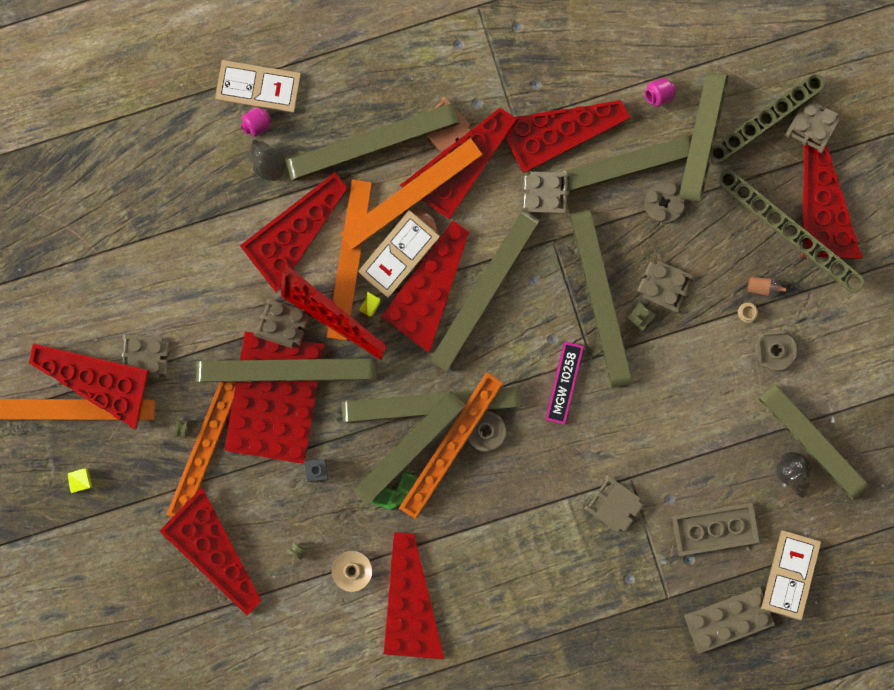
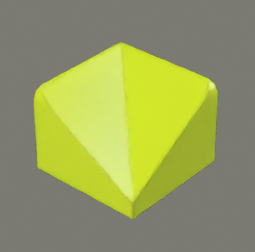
M367 292V297L359 311L371 318L381 304V300Z
M88 468L68 473L71 493L93 488Z

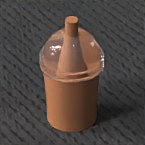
M750 276L747 291L749 293L771 298L780 294V291L786 292V288L781 287V283L772 277Z

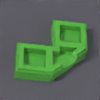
M403 472L397 491L385 487L371 501V504L388 510L401 505L418 477Z

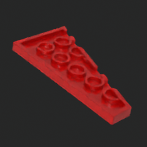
M621 100L535 113L527 116H516L517 120L504 138L524 174L629 120L630 116Z
M500 107L400 184V186H406L471 138L483 156L422 199L423 202L450 219L517 118Z
M454 221L450 223L381 316L382 319L428 353H430L469 235L467 230Z
M288 265L284 268L281 285L282 298L299 309L304 310L307 314L376 358L383 359L386 355L387 346L382 340L372 335L340 309L333 300L324 296Z
M36 343L32 345L29 364L58 380L62 385L74 390L78 395L97 407L109 412L113 417L128 424L132 429H137L150 370Z
M201 487L159 532L248 616L262 600L204 489Z
M394 532L384 654L444 659L415 535L412 533Z

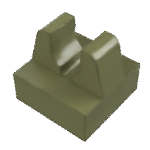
M639 303L627 319L643 331L655 314Z

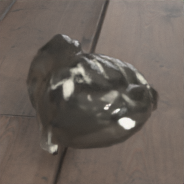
M253 140L251 154L253 156L254 173L267 181L280 179L286 167L284 155L264 142Z
M785 453L776 466L777 476L782 483L796 491V495L804 498L809 487L811 465L799 453Z

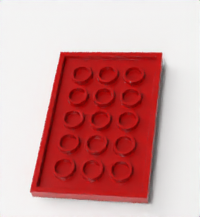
M245 331L240 361L322 359L324 344L302 341L300 346L293 345L292 348L255 337L254 333ZM318 381L236 382L224 451L305 464Z

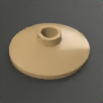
M344 552L333 562L332 578L335 584L342 590L348 592L359 591L371 579V563L360 552ZM350 567L356 569L354 575L349 574L348 570Z

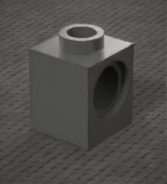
M326 459L304 462L307 482L329 479Z

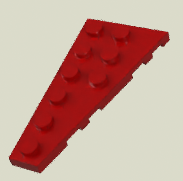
M809 139V141H811V142H813V143H815V144L821 146V144H818V143H816V142H814V141H812V140ZM808 144L803 145L802 228L840 259H863L857 244L856 234H854L845 199L838 183L839 180L832 164L828 145H826L822 153ZM806 239L802 241L801 246L804 249H810L813 244L810 240ZM821 252L817 255V258H828V255Z
M335 172L240 245L276 293L281 289L282 271L287 265L292 270L295 268L347 191V187Z

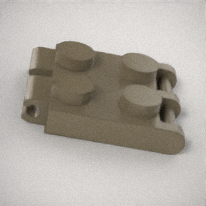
M809 100L807 104H802L785 136L788 138L791 136L801 141L803 145L808 144L822 153L839 123V119H837L839 113L825 108L824 112L820 111L822 105ZM792 132H795V133H797V134H800V135L804 136V138H802V137H800V136H798V135H796V134H794V133H792ZM809 139L812 140V141H814V142H816V143H818V144H821V146H819V145H817V144H815V143L809 141Z
M530 172V176H524L523 190H530V193L523 194V208H529V212L569 213V209H567V195H569V191H567L570 173ZM562 177H564L563 191H562ZM561 195H563V209H561Z
M660 261L657 264L649 262L644 275L649 277L650 280L643 278L637 292L643 294V299L679 314L683 298L688 294L686 291L689 284L695 277ZM687 278L686 284H685L683 290H681V288H682V286H683V284H684V282H685V279ZM678 295H680L679 300H678V302H677V304H676V307H674V304H675V302H676V300H677V297H678Z
M267 299L265 311L259 318L260 324L253 335L292 348L293 345L300 346L310 316L305 315L304 310Z
M122 336V339H124L123 353H121V357H123L122 364L126 365L128 358L127 365L150 370L148 375L150 378H160V374L167 375L168 360H161L162 356L169 357V342H163V338ZM128 340H130V341H129V353H127Z
M606 475L604 478L606 479L599 491L596 490L594 493L595 497L584 509L618 532L621 529L626 532L633 523V520L628 517L629 514L637 517L644 505L638 502L640 498ZM610 482L611 484H610L609 487L606 489V491L604 492V494H602V492L604 491V489L606 488V486H607L608 483ZM600 497V500L592 510L591 508L593 507L597 499Z

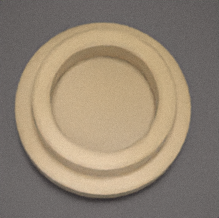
M744 303L738 309V317L745 323L753 322L758 316V309L752 303Z

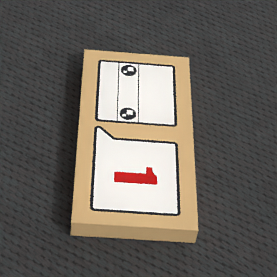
M222 60L215 100L294 113L301 73Z
M409 210L358 272L389 298L441 236Z
M783 530L780 532L761 607L762 610L802 620L821 544L820 541Z

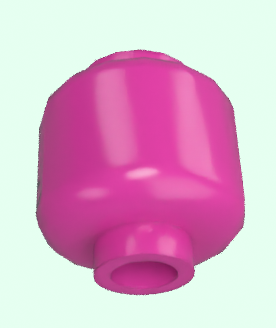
M661 78L647 85L645 98L649 104L659 107L673 101L676 88L668 79Z
M256 107L242 115L243 123L240 126L246 135L250 134L252 137H257L270 129L271 118L265 109L261 110Z

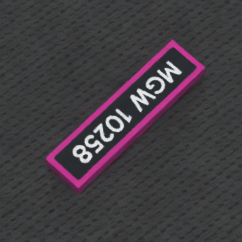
M564 341L545 420L565 425L584 346Z

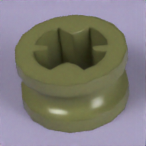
M180 419L177 420L175 437L182 436V438H186L189 421L182 422Z
M292 542V547L288 548L287 551L302 561V555L306 554L307 551Z

